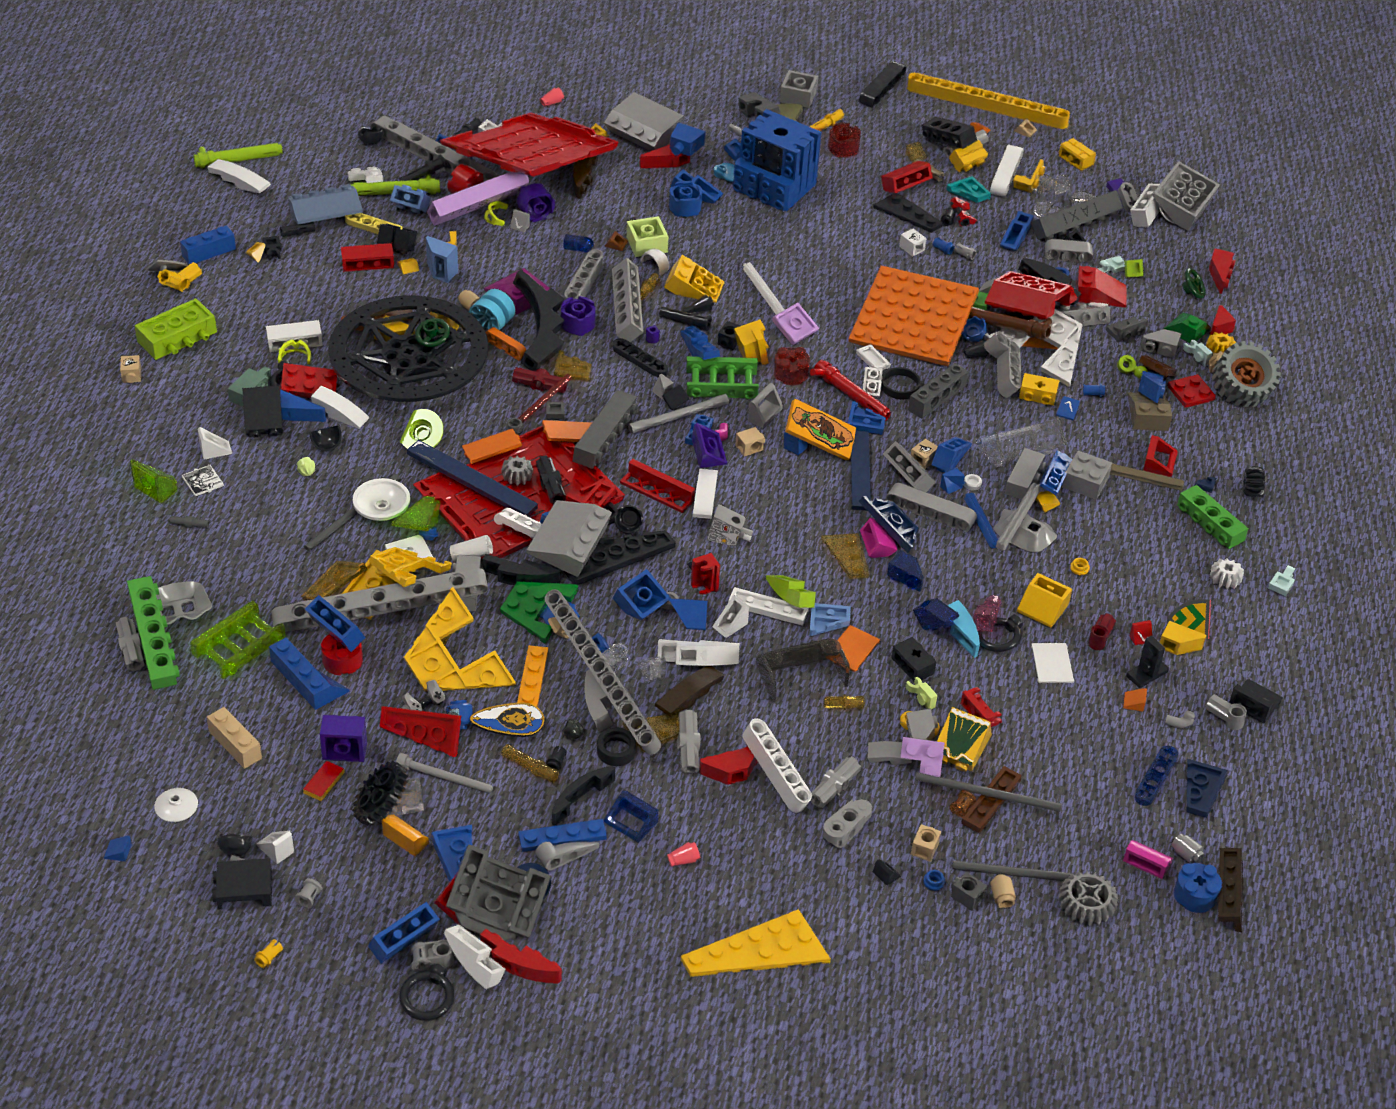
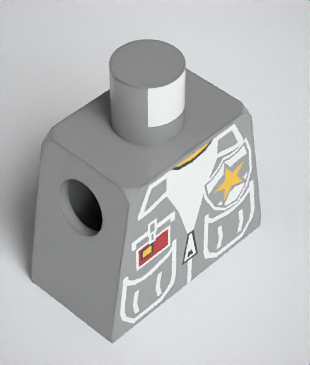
M718 504L706 540L736 547L739 538L750 542L753 531L743 527L746 519L744 516Z

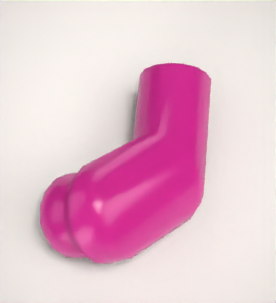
M721 423L719 430H715L720 434L721 441L726 440L728 437L727 423Z

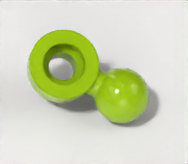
M1130 355L1122 356L1117 362V368L1120 372L1125 374L1133 372L1135 377L1140 379L1143 371L1148 372L1144 366L1137 367L1135 359ZM1123 363H1126L1128 368L1124 367Z

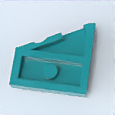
M973 176L947 184L946 188L947 191L976 203L990 199L991 193Z

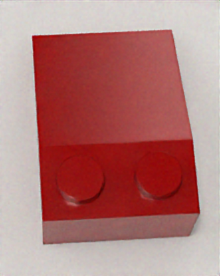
M1079 266L1076 289L1082 294L1078 302L1108 304V306L1126 308L1127 285L1097 268Z

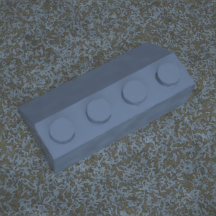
M350 184L342 185L341 188L337 189L329 187L321 192L313 190L309 191V194L304 195L296 193L292 197H288L291 217L297 224L363 213L357 190Z

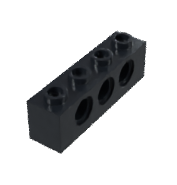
M936 116L921 124L922 134L928 140L961 149L977 141L974 126Z

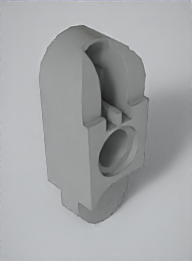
M853 799L826 820L822 837L836 847H844L871 818V803L863 799L855 800L854 802Z

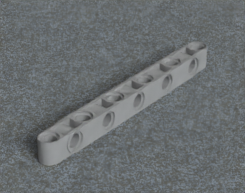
M382 116L371 123V129L375 126L378 131L380 128L383 129L382 138L426 161H432L441 154L447 163V168L443 167L441 169L452 173L458 165L464 164L481 172L484 176V182L501 176L493 170L464 155L458 154L456 151L387 116Z
M476 568L416 579L414 584L406 587L395 583L323 597V599L349 620L442 603L452 587H454L461 599L480 595L487 592L488 584L485 571ZM314 599L274 608L271 612L274 631L280 633L318 627L319 625L313 621L305 610Z

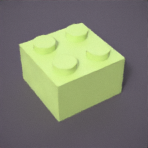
M659 216L627 221L626 237L635 257H641L650 249H659L663 253L668 252V235Z

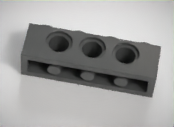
M956 363L952 364L910 395L908 411L923 419L966 386L969 371Z

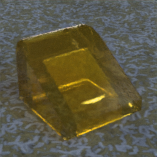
M920 142L906 145L905 155L913 163L917 159L920 161L927 159Z

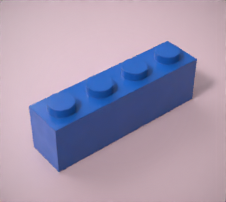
M287 638L269 646L271 662L315 710L350 692L349 689L315 668Z

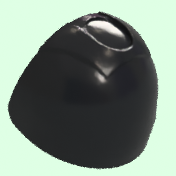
M340 425L309 432L311 442L321 451L334 450L340 444L342 438Z

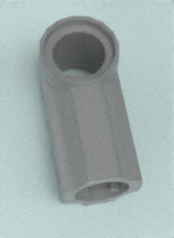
M1217 695L1210 697L1205 707L1206 710L1226 721V725L1232 730L1243 728L1247 713L1243 705L1230 704Z

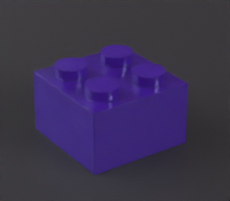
M323 715L320 729L322 760L364 762L367 748L365 717Z

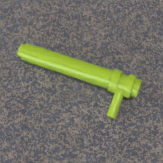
M278 143L216 152L213 150L206 152L205 148L201 146L199 152L193 155L195 167L202 169L218 159L232 163L280 156V154H283L282 145Z
M431 174L426 175L424 179L413 181L356 182L351 184V186L356 188L358 196L392 194L395 185L400 187L407 185L412 187L411 190L417 191V189L431 193V195L440 193V180H435Z

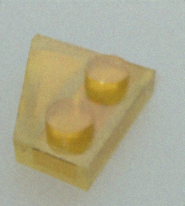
M559 350L554 376L589 381L592 364L581 361L575 356L570 358L565 355L564 351Z

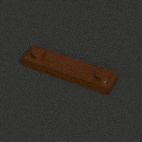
M1003 766L987 787L1012 793L1021 781L1022 775ZM980 795L962 818L961 824L980 834L1005 800Z

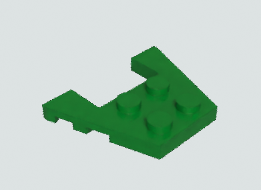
M517 582L501 606L500 612L517 625L526 628L527 632L531 635L539 637L540 641L546 644L553 633V629L550 625L538 621L547 606L545 602L546 594L551 590H558L568 602H572L579 591L578 585Z

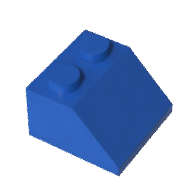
M648 569L618 588L613 596V600L626 614L639 620H643L671 599Z

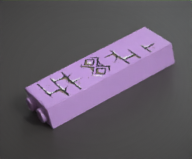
M520 172L506 173L433 201L427 213L434 226L488 206L491 202L501 201L519 194L520 188L527 186L529 183V177Z

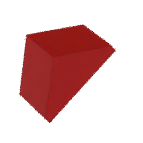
M1219 305L1210 335H1213L1214 332L1229 334L1234 330L1235 318L1221 305Z

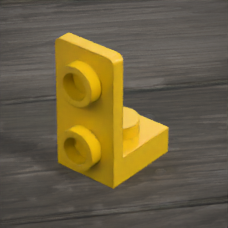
M1040 159L1031 179H1028L1026 176L1015 175L1013 179L1014 188L1029 193L1037 189L1039 177L1044 175L1046 168L1044 167V160Z

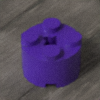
M534 183L520 188L517 205L522 212L530 214V221L537 222L547 219L546 216L549 213H553L555 200L542 184Z
M578 296V299L570 297L564 300L561 304V318L564 319L562 328L577 336H583L592 331L596 322L594 302L583 296Z

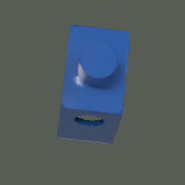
M678 122L670 137L672 153L676 156L680 153L691 156L705 145L706 131Z

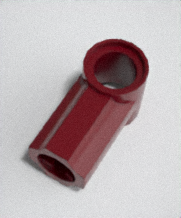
M1108 613L1100 615L1096 624L1091 628L1088 640L1090 648L1094 650L1105 648L1106 641L1116 624L1113 615Z

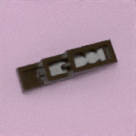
M706 666L669 690L655 703V707L668 716L688 709L695 704L697 698L706 695L711 686L720 683L724 678V674L712 666Z

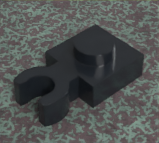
M279 236L262 238V243L265 244L264 253H267L268 260H271L273 255L280 259L281 244Z

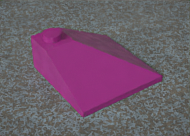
M522 268V270L526 274H528L533 280H535L539 285H541L546 291L550 289L547 285H545L543 282L537 279L534 275H532L526 269ZM518 271L484 288L486 292L490 289H498L506 293L514 303L516 315L531 308L523 293L513 284Z

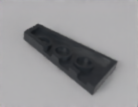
M893 193L873 204L874 209H880L885 214L899 217L900 220L913 223L914 226L930 233L941 228L943 225L942 221L899 193Z

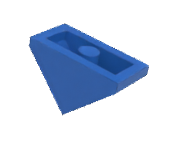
M669 599L686 629L706 630L707 600Z

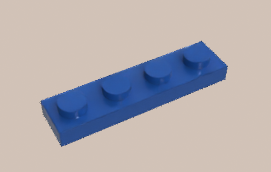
M603 819L518 831L522 852L534 851L544 842H551L554 846L568 842L607 840Z

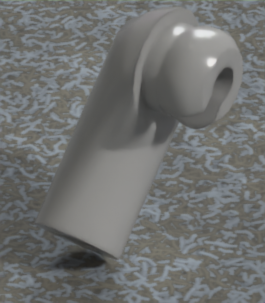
M1185 711L1184 716L1180 718L1167 715L1165 724L1182 729L1194 723L1195 714L1191 711Z

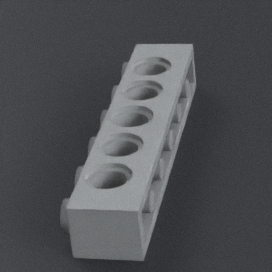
M626 257L612 268L616 335L618 338L631 342L643 333L638 266Z

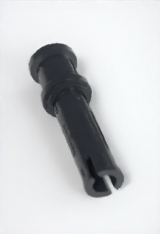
M440 154L434 160L426 161L422 167L400 177L399 181L419 180L428 174H435L437 170L443 167L447 168V163Z
M663 306L659 311V317L701 327L706 331L711 327L712 316L710 315L703 316L697 312L687 313Z

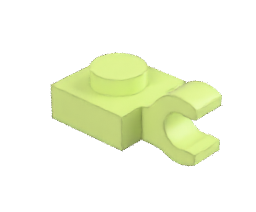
M915 677V685L909 681L906 682V689L911 693L917 694V700L922 706L924 705L927 709L936 707L937 694L926 682L922 683L918 677Z

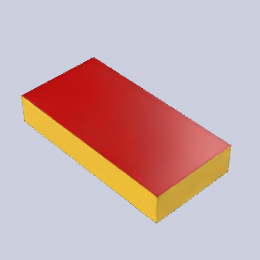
M326 761L304 787L303 793L322 801L345 773L344 768Z

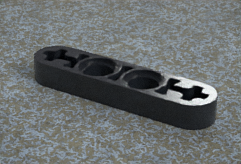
M623 338L613 341V351L657 378L660 374L667 375L668 366L661 360ZM631 353H636L637 355H636V356H632V355H629V354H631ZM644 361H649V362H651V363L645 364V363H643V362H644Z

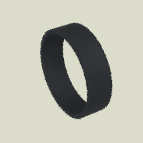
M895 367L888 369L882 375L881 389L891 398L906 400L910 399V395L920 389L921 380L913 370ZM901 375L914 380L917 387L910 391H896L889 388L884 381L891 376Z

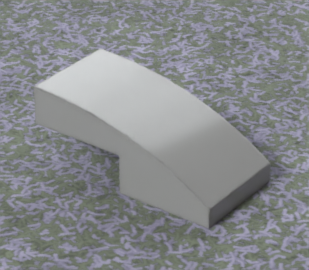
M868 742V761L871 763L890 761L891 765L912 763V759L900 758L902 742Z

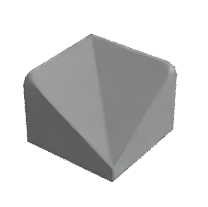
M660 374L652 392L663 399L662 395L673 388L674 382Z

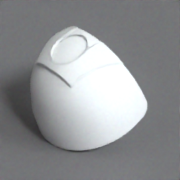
M650 249L642 255V263L649 259L656 261L659 275L669 270L668 258L659 249Z

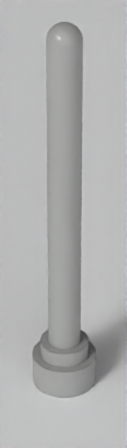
M400 753L396 760L406 770L413 769L487 793L493 790L490 784L415 762L409 755Z

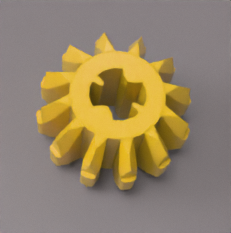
M1214 332L1213 335L1209 336L1206 347L1213 354L1219 353V351L1224 353L1236 341H1234V337H1230L1228 334Z

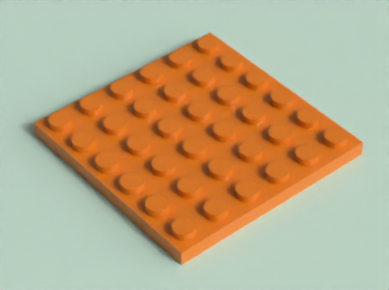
M881 265L849 336V342L862 346L871 344L877 350L949 366L978 296L979 288Z

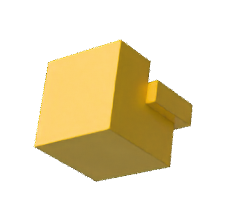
M757 320L734 328L737 346L743 358H758V362H761L762 365L769 364L766 351L769 347L764 338L763 331H765V327L762 321Z

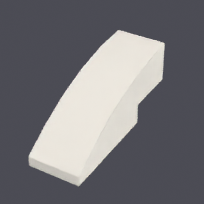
M320 386L311 396L312 403L324 407L328 417L360 429L369 419V416L351 401L323 386Z
M460 925L445 929L446 939L466 971L485 989L497 985L501 981L505 968L489 957L492 949Z

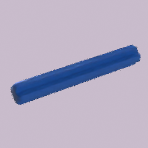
M974 493L965 494L966 497L964 499L968 507L976 512V522L990 548H996L998 538Z

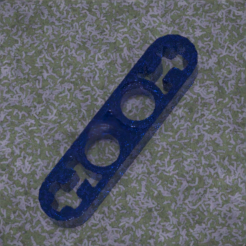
M1163 746L1158 752L1136 790L1134 798L1138 804L1148 806L1153 803L1177 761L1178 751L1173 746ZM1171 754L1167 761L1164 760L1165 755ZM1155 767H1163L1166 771L1159 772ZM1154 780L1158 785H1150L1147 781ZM1146 790L1149 791L1148 796L1142 797Z

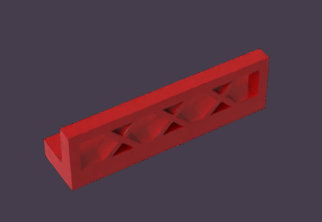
M635 459L629 462L628 473L620 480V484L681 513L695 499L694 487ZM633 477L638 479V482L631 483L627 480ZM650 485L654 490H645L643 486ZM658 493H667L669 497L662 498ZM681 500L685 503L681 507L675 504L674 501Z

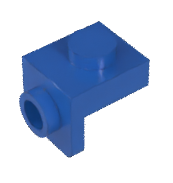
M735 138L723 148L734 161L740 157L741 149L740 142Z

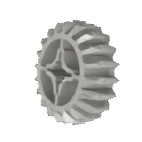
M1078 871L1076 875L1071 874L1068 879H1065L1062 887H1060L1058 899L1061 903V909L1065 910V916L1072 914V921L1077 918L1080 919V925L1084 921H1087L1089 926L1093 921L1097 925L1101 921L1106 923L1108 918L1114 915L1118 905L1116 887L1111 886V881H1104V876L1098 877L1096 872L1091 875L1088 871L1084 874ZM1073 892L1076 893V899L1072 895ZM1099 897L1103 898L1105 902L1104 904L1100 901L1101 899Z

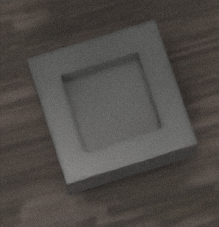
M546 402V419H565L564 402Z

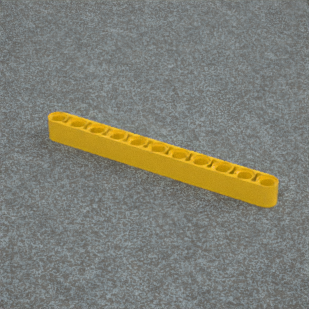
M910 73L908 75L907 90L914 93L1022 120L1028 119L1030 122L1059 129L1068 127L1070 112L1065 109L920 73Z

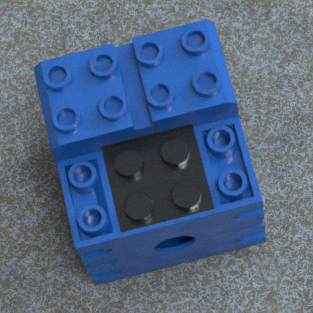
M766 109L763 111V116L759 115L755 121L749 123V128L745 127L742 129L740 157L734 164L733 189L750 198H760L762 203L773 206L778 210L788 211L817 183L821 131Z

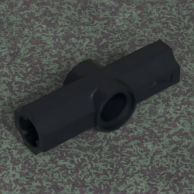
M547 455L540 456L536 461V467L540 475L542 489L546 490L550 503L554 504L556 500L565 501L566 495L562 487L560 472L555 469L551 458L547 457Z

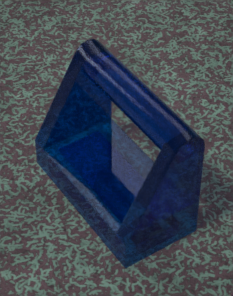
M624 790L608 812L604 823L639 843L658 823L659 810ZM623 809L645 823L637 833L614 819V817Z

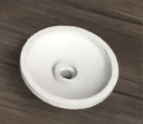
M379 478L367 481L360 485L353 494L355 510L361 516L375 521L394 519L403 514L410 504L408 489L402 483L392 479Z

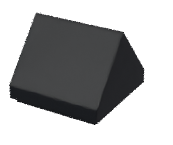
M883 860L876 861L873 873L886 886L901 877L888 862Z

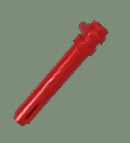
M820 360L816 363L814 369L810 370L812 376L823 378L826 383L838 388L863 408H868L874 413L885 417V421L890 417L891 412L889 408L842 375L828 361Z

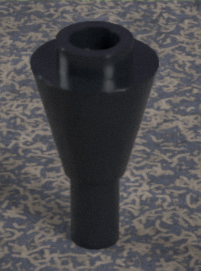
M705 294L691 306L683 308L682 311L687 313L712 310L714 303L711 296L708 297Z

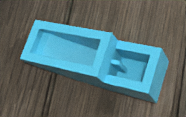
M957 600L946 606L944 618L951 624L950 634L975 658L978 656L980 646L978 631L967 609Z

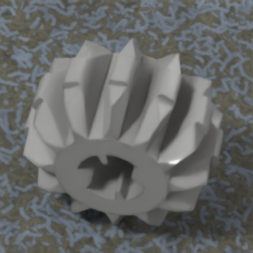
M518 455L515 458L510 456L508 460H504L501 473L504 481H508L510 485L515 483L518 487L520 483L525 485L526 481L531 480L533 468L531 461L526 460L525 456L519 458Z

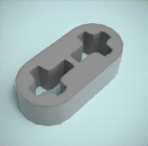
M1125 182L1119 187L1118 195L1124 209L1130 212L1138 200V196L1133 185Z

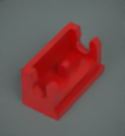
M709 553L692 559V588L704 586L706 589L699 591L701 595L719 591L720 564L713 554Z
M978 687L962 692L960 704L969 714L990 721L991 727L1002 723L1001 718H998L1002 714L1000 712H993L978 693L981 691Z

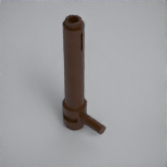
M975 307L972 308L968 319L974 316L979 319L983 318L987 325L1024 333L1029 337L1036 336L1037 339L1041 340L1048 339L1051 334V318L1038 322L1032 319L1025 320Z

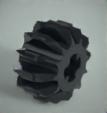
M1252 466L1245 469L1243 492L1246 496L1261 497L1264 493L1265 471L1262 467Z

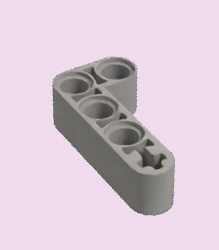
M997 332L984 343V347L987 352L997 358V388L1003 397L1009 398L1021 388L1020 348L1008 337Z

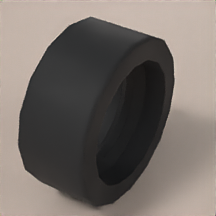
M615 727L604 730L599 735L597 755L602 762L616 767L624 766L634 759L636 739L630 731ZM618 740L626 743L629 748L621 753H613L606 750L604 746L610 741Z

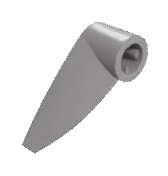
M544 842L537 847L535 854L546 869L551 871L598 849L599 843L568 842L553 846L551 842Z

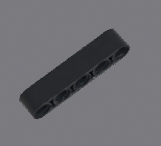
M891 61L861 92L859 103L874 108L873 106L878 104L880 98L884 97L888 93L887 91L891 90L895 86L894 84L900 81L902 75H905L906 66Z

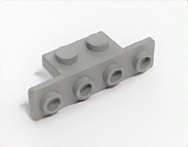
M1078 303L1075 307L1061 305L1060 308L1055 309L1081 323L1082 326L1110 323L1109 306L1092 308L1087 306L1086 303Z

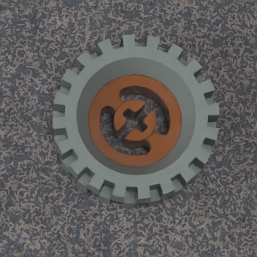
M1245 341L1240 342L1239 345L1234 343L1226 349L1215 364L1212 371L1214 373L1212 381H1217L1214 387L1215 389L1220 388L1221 391L1218 394L1221 397L1225 395L1227 397L1225 401L1228 403L1232 400L1234 401V406L1237 407L1240 404H1243V407H1249L1250 404L1252 407L1257 406L1258 403H1263L1278 385L1281 372L1277 371L1280 369L1279 364H1274L1277 359L1275 356H1269L1271 352L1268 349L1263 351L1262 345L1259 344L1255 347L1254 342H1249L1246 345Z

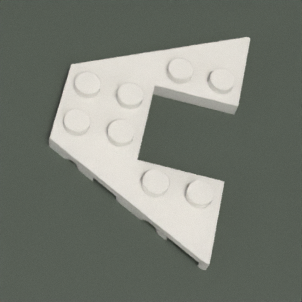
M1055 310L1054 315L1049 317L1052 319L1050 324L1051 334L1048 339L1043 340L1056 346L1058 349L1041 366V371L1070 387L1082 324ZM1034 316V318L1032 319V320H1036V321H1038V322L1044 321V320L1038 319L1036 316ZM1001 328V331H998L1015 342L1019 348L1030 338L1024 333ZM995 333L985 334V340L990 339Z

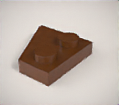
M1141 355L1139 360L1144 367L1149 370H1155L1166 378L1168 376H1175L1177 369L1147 355Z

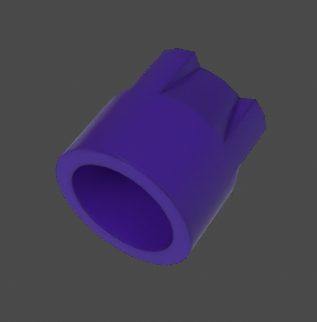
M656 325L647 327L646 341L652 344L659 342L660 330Z

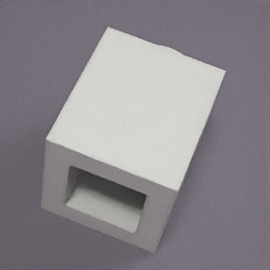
M911 229L901 234L899 247L912 257L925 251L926 238L916 230Z

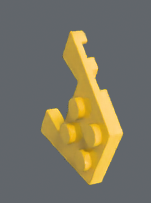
M397 547L370 555L369 563L403 587L416 582V575L409 572H415L416 569L426 567L441 574L451 570L452 565L449 561H444V564L435 562L436 558L430 556L420 558L417 557L418 553Z

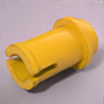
M272 940L262 951H258L254 958L256 964L261 968L270 966L271 960L283 950L281 943L275 946L277 940Z

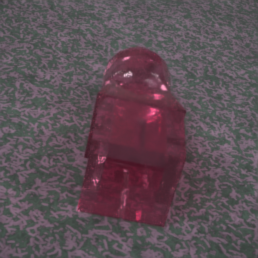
M997 595L988 596L984 603L978 605L973 613L977 631L993 632L994 625L997 623V615L1002 606L1001 599Z

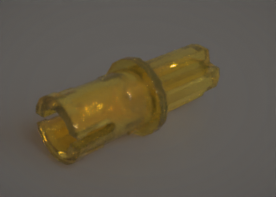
M846 694L842 696H826L823 699L825 708H843V710H846V708L863 709L865 702L864 696H846Z

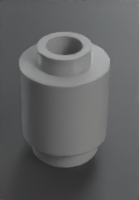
M1179 834L1171 845L1174 848V852L1190 864L1194 862L1199 863L1204 857V847L1188 835Z

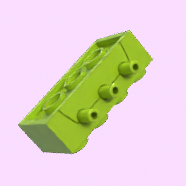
M196 298L134 325L137 342L155 360L170 353L175 355L179 349L186 346L193 347L195 342L201 339L206 341L210 335L217 333L215 316Z

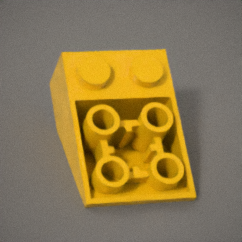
M681 255L672 267L664 288L675 295L700 299L706 294L708 297L711 296L713 302L716 303L724 281L691 259Z

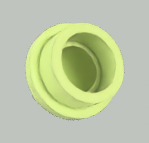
M304 457L297 462V470L303 476H311L315 472V462L310 457Z

